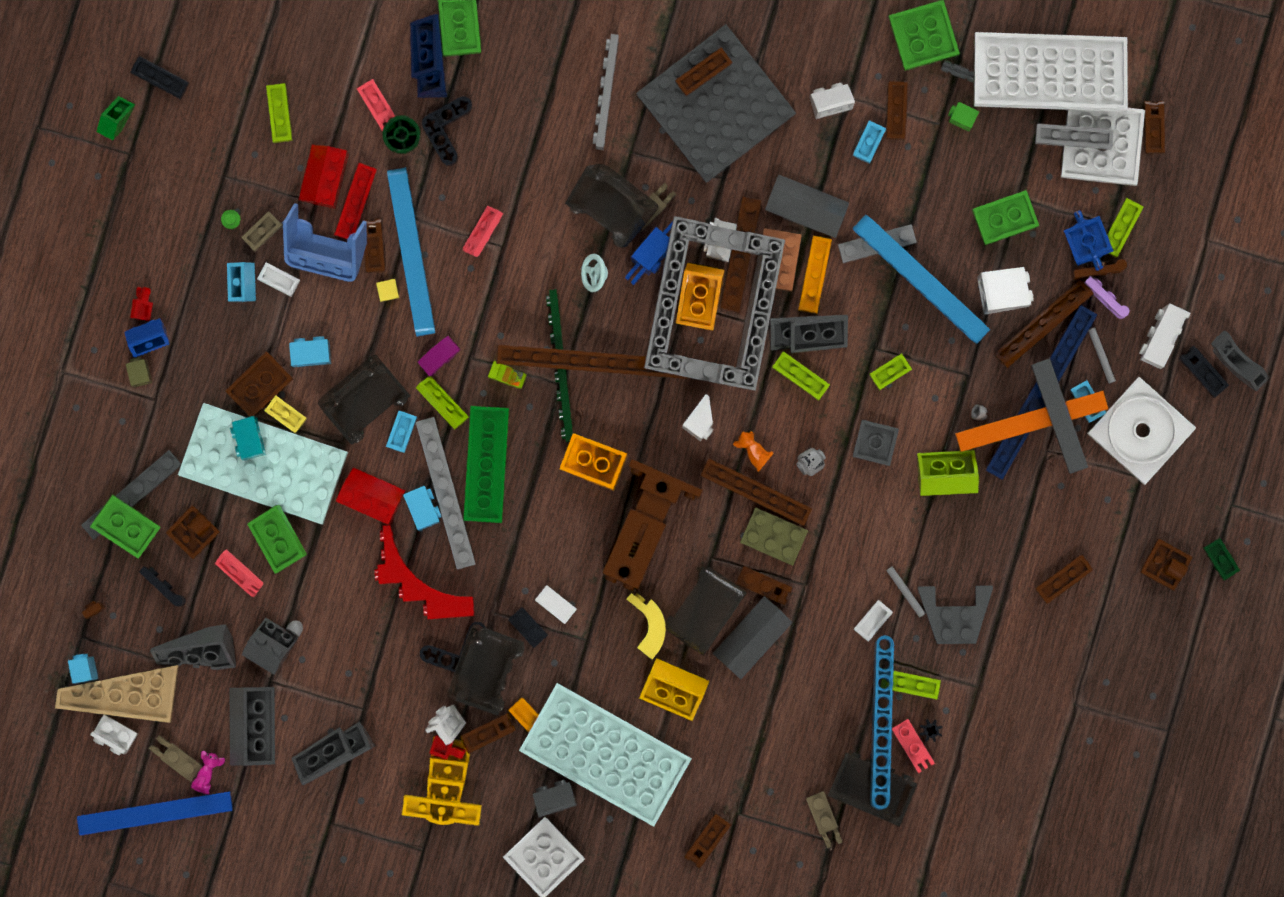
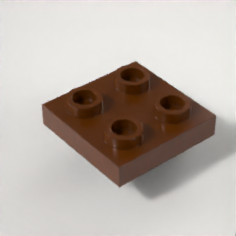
M194 505L166 532L192 559H195L220 533Z
M1157 539L1140 573L1174 591L1186 574L1188 565L1193 557L1163 540Z

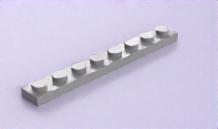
M435 417L416 422L456 568L458 570L476 565Z

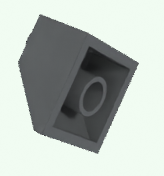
M564 779L555 782V786L548 789L547 785L536 788L533 798L539 817L577 805L570 782L566 783Z

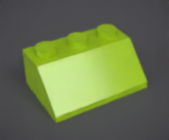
M974 450L917 453L920 496L978 493L979 473Z

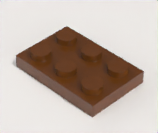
M266 351L225 392L249 417L256 416L294 379Z

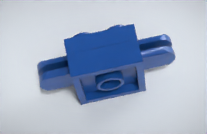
M673 221L664 232L656 227L631 256V261L635 266L626 275L625 279L629 280L639 268L641 269L631 281L632 285H635L645 273L647 275L655 274L662 266L661 261L666 258L670 238L667 235L671 231Z

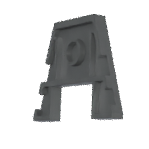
M935 586L917 587L936 644H976L993 586H975V606L936 607Z

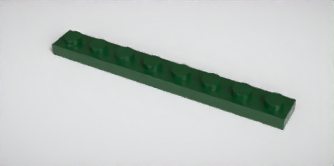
M557 289L549 290V295H546L547 307L551 306V314H548L549 326L553 325L554 333H550L551 345L555 344V349L564 350ZM558 369V371H554L555 382H559L560 390H556L557 400L562 402V409H559V418L564 420L561 436L562 439H566V443H569L573 434L567 375L566 369Z

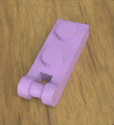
M1090 276L1084 282L1092 289L1093 295L1118 319H1123L1129 314V308L1124 305L1121 306L1115 301L1117 299L1115 295L1110 291L1106 292L1102 288L1103 284L1097 278L1093 279Z

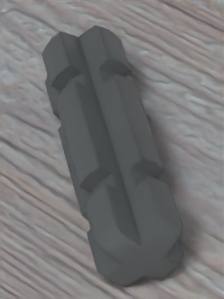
M947 60L943 62L942 71L947 73L949 71L952 75L962 79L967 78V81L974 83V71L971 70L970 72L968 71L969 69L957 64L953 65L952 62Z

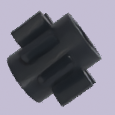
M926 719V725H919L923 728V732L919 733V735H925L926 742L929 738L936 742L935 737L937 735L942 736L939 733V729L942 726L935 725L937 723L936 719L932 723ZM933 725V730H935V734H930V736H928V731H926V728H931V726Z

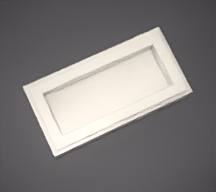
M267 262L257 278L259 281L292 297L300 282L296 277Z
M547 585L535 599V601L564 624L577 610Z
M877 600L854 630L869 642L893 612L881 601Z

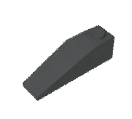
M227 625L207 627L150 649L154 660L160 665L181 666L182 664L193 665V668H199L201 665L211 666L213 670L236 667L233 637Z

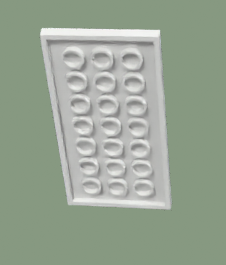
M975 32L974 106L1127 111V37Z

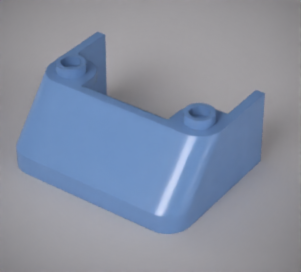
M294 203L283 221L284 260L293 268L352 282L359 273L366 248L367 223L362 221L356 233L351 234L347 242L313 234V227L308 221L298 219V204Z

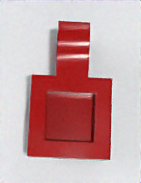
M137 287L136 296L138 299H133L130 318L150 321L153 303L148 302L151 288Z
M436 734L429 754L448 760L449 755L462 759L466 750L454 747V740L446 745Z

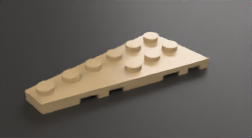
M179 665L58 689L55 708L171 723Z

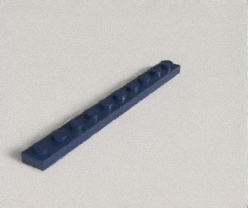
M1082 305L1079 306L1049 358L1058 382L1097 316L1096 313ZM1037 382L1017 415L1045 407ZM1030 432L1002 440L985 471L1003 480Z

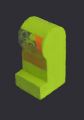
M494 361L488 378L522 389L527 374L504 364H496V361Z

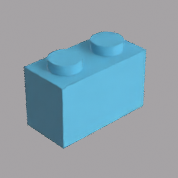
M227 263L228 302L256 301L255 263Z
M323 336L313 337V341H305V338L294 339V342L289 343L292 367L331 364L330 343Z
M422 486L403 494L418 531L440 522L439 518L442 515L438 506L434 507L432 500L435 498L431 489Z
M79 654L73 656V660L68 661L72 684L98 679L94 657H88V654Z

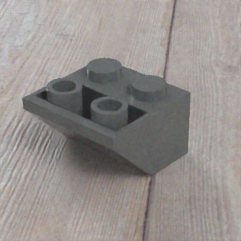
M265 618L248 640L242 655L275 675L295 645L298 637Z

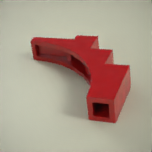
M383 526V530H380V542H384V549H381V560L385 561V564L377 565L378 569L374 570L375 581H379L380 585L402 583V587H399V597L403 598V602L426 601V604H423V612L427 619L475 616L474 597L445 594L419 580L408 569L401 558L394 541L392 526Z

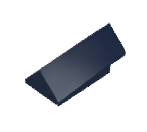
M434 14L410 22L411 78L417 79L418 98L447 97L440 21L438 15Z

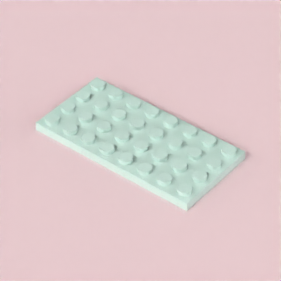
M203 403L178 475L272 508L280 505L284 512L323 525L348 452L258 422L266 455L244 461L241 457H237L235 451L237 442L236 438H232L230 428L233 427L232 422L247 417Z
M558 683L555 685L519 750L652 826H655L692 759Z

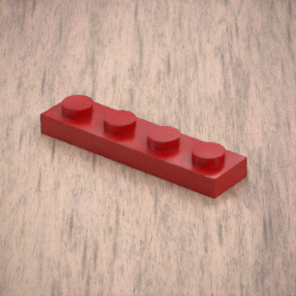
M358 163L334 232L335 236L348 240V237L356 232L377 169Z

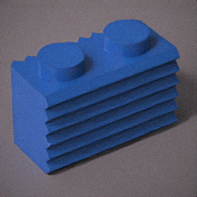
M161 318L151 320L149 323L133 327L124 332L127 345L135 358L170 344Z

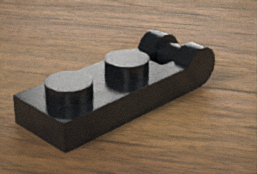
M1195 346L1190 347L1188 353L1182 354L1178 358L1179 361L1186 366L1213 398L1217 397L1229 384ZM1195 357L1198 362L1193 365L1190 360Z
M144 566L139 571L173 605L178 607L185 605L186 598L182 595H176L171 590L173 586L167 580L162 581L158 577L159 573L152 566L150 568Z

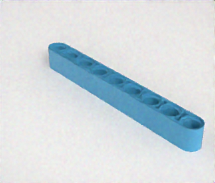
M404 167L388 170L387 175L416 336L434 334L436 332L407 169Z
M865 214L852 228L974 343L978 344L990 331L976 315L868 215Z
M886 635L878 638L874 645L870 803L873 808L878 810L886 808L890 801L894 642L891 637ZM881 640H886L889 643L888 650L880 648L879 643ZM881 659L888 662L887 669L880 668L879 661ZM879 679L887 680L888 687L886 689L879 687ZM879 698L886 699V708L879 707ZM879 717L886 719L887 725L885 728L878 726L877 720ZM878 737L885 738V747L878 746ZM878 756H882L886 760V764L883 767L878 766L876 763ZM880 775L884 777V786H878L876 784L875 780L877 776ZM877 795H881L885 799L882 806H878L875 803Z

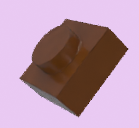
M93 601L85 606L86 610L82 611L85 619H90L105 610L102 602L96 603Z

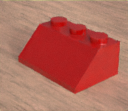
M312 145L298 200L336 209L349 157L348 151L331 146Z
M353 467L339 492L336 502L387 525H391L402 501L403 494L406 491Z

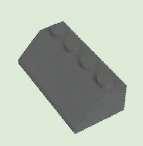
M274 687L229 688L230 765L275 764Z

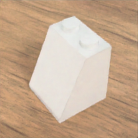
M1024 267L982 272L977 277L984 315L1029 307L1033 301L1032 290H1028L1027 284L1030 283L1028 271L1025 272Z

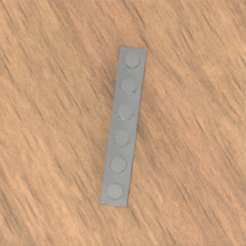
M611 34V38L606 41L605 50L609 51L608 58H604L603 69H606V75L601 77L600 88H604L603 95H599L598 106L601 107V112L596 114L595 125L599 126L598 133L594 132L593 144H596L597 150H604L619 41V35Z

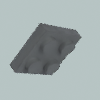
M861 420L852 457L890 466L899 429Z

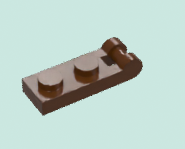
M1144 101L1145 154H1164V101ZM1151 110H1157V115H1151Z
M381 218L375 219V221L362 220L367 223V244L364 251L366 273L385 272ZM376 228V233L369 234V229Z
M1119 259L1111 265H1106V262H1102L1103 268L1100 269L1099 267V270H1095V267L1087 268V265L1078 266L1071 273L1072 280L1120 273L1126 269L1127 262L1123 259Z
M743 566L736 584L782 605H786L787 595L793 589ZM776 587L782 589L779 596L774 594Z
M508 713L460 736L467 753L469 754L516 731L514 725L512 726L509 721ZM502 723L505 730L501 731L498 724Z
M715 813L684 858L688 861H693L695 866L700 869L731 824ZM697 849L703 852L701 857L695 854Z

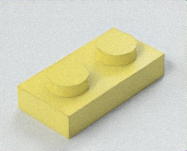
M277 396L273 398L264 410L295 434L307 420L305 416Z

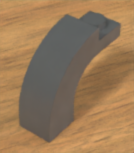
M1225 330L1211 343L1214 348L1212 350L1224 366L1256 392L1269 379L1264 368L1247 357Z

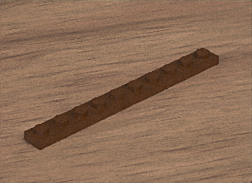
M497 345L496 364L687 379V377L644 368L646 356Z

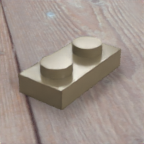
M268 211L241 238L256 252L282 227V224Z

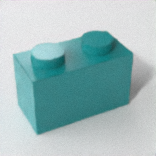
M255 416L232 422L233 427L230 428L232 438H236L237 446H235L237 457H241L245 461L266 455L258 420Z

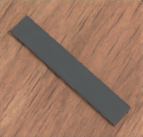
M1050 359L1032 364L1031 368L1069 474L1088 468Z

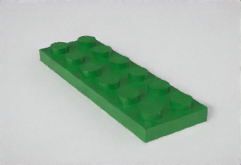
M471 406L463 521L502 523L509 408Z

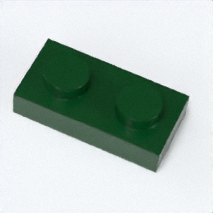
M1221 538L1203 547L1204 552L1223 581L1241 571Z

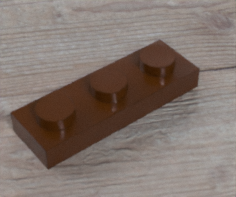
M721 47L676 79L675 83L687 97L732 65L733 62Z
M888 82L886 139H906L908 82Z
M1080 555L1036 587L1035 590L1043 601L1048 604L1093 571L1084 556Z

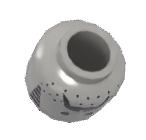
M810 447L798 456L796 465L803 475L813 476L825 467L824 459L826 457L820 449L816 450Z

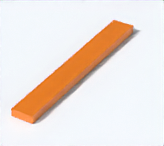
M1103 391L1065 402L1071 420L1108 410ZM1045 407L955 433L960 452L1046 428L1052 426Z

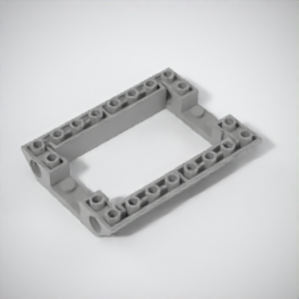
M674 216L644 368L756 391L785 240L752 232H741L717 227L709 223ZM689 241L758 255L736 367L667 354Z

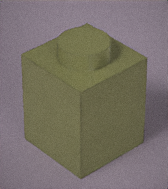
M141 357L130 359V363L126 364L131 386L135 388L153 383L147 360L141 359Z

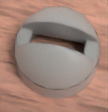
M977 404L973 407L971 416L975 420L983 421L987 418L986 413L988 411L984 406Z
M295 620L290 622L286 629L299 637L303 631V625L300 621Z

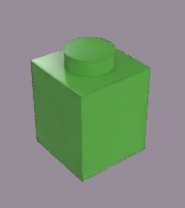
M958 102L957 106L952 105L948 116L951 118L949 122L969 132L979 111Z

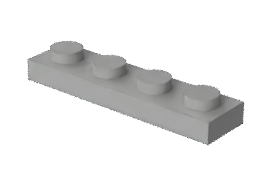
M1037 124L1035 144L1112 150L1114 130Z
M912 224L885 231L901 247L917 243ZM862 238L838 244L842 263L878 254Z

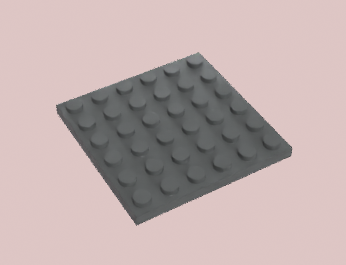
M726 24L636 93L706 184L796 115L794 109ZM722 47L733 62L732 65L686 97L675 83V80Z

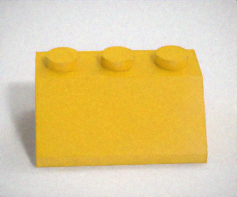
M656 658L639 698L692 721L709 681Z

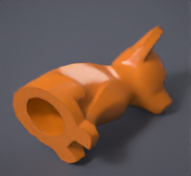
M752 431L742 432L739 440L733 443L737 448H746L749 460L758 472L773 455L772 451H766L760 443L754 441V433Z

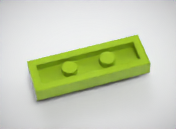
M286 84L268 85L266 88L273 143L293 141Z
M1128 198L1125 199L1107 234L1113 248V252L1108 254L1115 258L1118 257L1143 209V206Z
M784 351L772 366L773 369L818 401L830 386V384Z
M431 376L417 385L416 389L454 429L469 418Z
M893 671V691L938 699L941 680ZM882 678L880 688L886 689L888 682Z

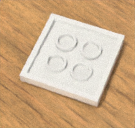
M546 817L503 856L540 897H546L585 860L578 850Z

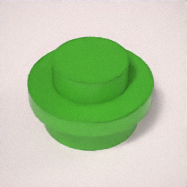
M227 210L222 214L221 222L227 229H234L240 224V215L236 211Z

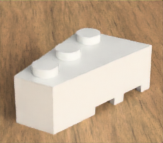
M1170 303L1163 309H1159L1155 316L1157 320L1155 327L1151 326L1147 334L1150 338L1147 344L1144 343L1139 352L1142 355L1140 360L1159 369L1164 368L1175 346V341L1183 330V323L1186 318H1189L1191 313Z

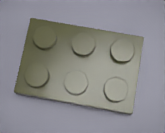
M755 507L740 543L793 566L808 530Z

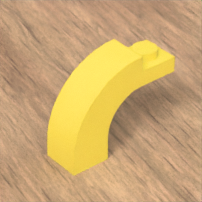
M631 593L627 600L644 613L649 625L646 637L637 648L653 659L664 642L666 631L664 617L653 600H650L645 605V599L638 593L635 595Z

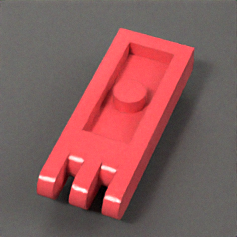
M372 79L358 87L357 90L383 132L385 127L383 124H387L395 115Z
M487 206L465 243L463 251L478 257L498 225L503 213Z
M227 549L222 552L215 562L224 573L251 597H255L263 586V582Z
M909 719L892 728L893 733L918 774L922 772L918 766L920 763L924 769L928 768L925 760L928 759L931 766L935 764Z

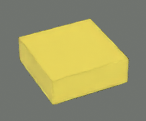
M395 279L376 283L380 302L399 298Z

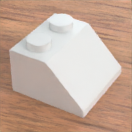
M837 83L832 85L831 89L824 90V88H819L813 91L810 95V100L816 119L853 109L855 101L848 84Z
M708 395L703 397L682 426L684 430L700 442L703 438L707 440L714 430L711 428L713 420Z

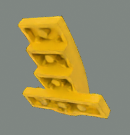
M454 739V747L465 749L462 740ZM465 751L462 759L449 755L448 760L431 754L427 798L405 795L402 815L426 818V820L439 825H448L456 822L479 826L482 805L461 802L470 753L468 754Z

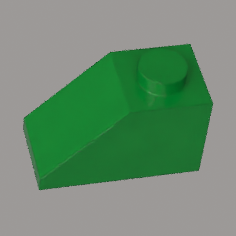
M118 96L101 114L96 132L114 140L123 130L135 104Z

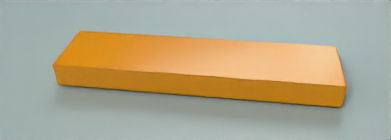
M813 236L798 311L813 314L818 312L832 239Z

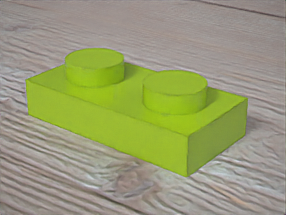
M901 353L869 375L880 391L911 371L912 368Z

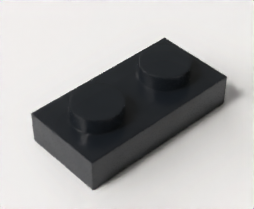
M523 607L508 619L533 648L548 636Z

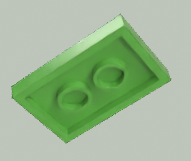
M438 0L443 56L481 53L476 0Z
M1027 190L972 209L984 245L1039 227Z
M113 494L90 525L91 528L138 559L161 528L158 524Z
M280 505L274 506L247 523L275 574L307 555Z

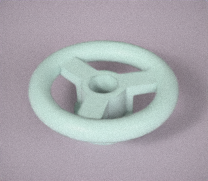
M590 254L582 264L581 278L583 285L588 291L596 292L602 288L607 279L608 269L599 255ZM591 260L597 261L594 267L588 266ZM587 273H589L591 278V285L588 282Z

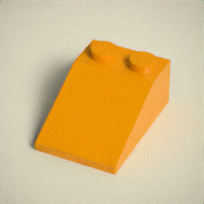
M687 263L684 270L676 324L714 330L725 270Z
M573 433L559 469L615 491L628 454Z

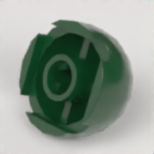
M395 116L383 128L382 138L390 151L397 154H407L418 146L421 139V131L413 119L407 116Z

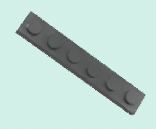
M168 450L121 490L116 497L133 508L180 468L182 464ZM102 508L81 525L93 540L101 534L91 528L90 525Z

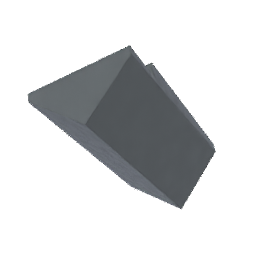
M778 175L765 210L779 215L788 221L836 238L849 202Z
M848 315L770 318L768 325L771 351L790 349L791 353L848 347Z
M763 597L712 654L738 678L742 679L793 622L779 608Z
M359 721L345 731L339 727L291 759L301 784L305 785L376 747V745Z

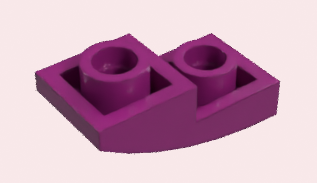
M447 336L418 361V364L428 376H433L461 349L450 336Z

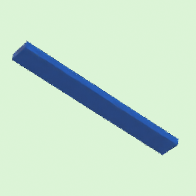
M231 791L77 816L79 836L233 811Z

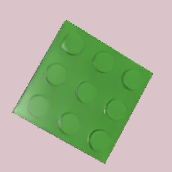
M944 0L888 16L904 71L960 54Z

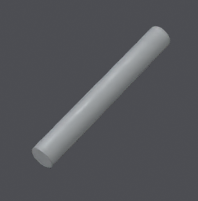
M1092 328L1088 332L1107 381L1110 384L1116 380L1096 328Z
M893 566L886 571L919 618L923 616L925 611Z

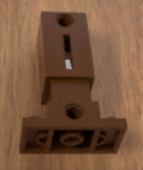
M631 459L629 464L631 473L638 477L645 475L640 487L643 493L635 511L630 510L603 574L606 575V580L612 583H616V581L622 582V587L633 591L634 588L639 589L666 525L663 522L671 504L676 505L681 492L684 493V497L694 501L695 498H700L703 490ZM660 483L667 486V490L663 493L658 492L656 486ZM621 568L629 569L630 574L628 577L622 578L619 576Z

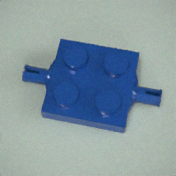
M1078 211V214L1075 212L1074 215L1077 223L1073 227L1064 230L1078 266L1088 261H1093L1095 270H1099V267L1102 269L1103 266L1100 258L1113 252L1100 216L1084 220L1082 211Z

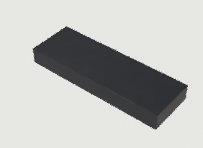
M138 56L130 71L136 77L180 100L190 84L188 81Z

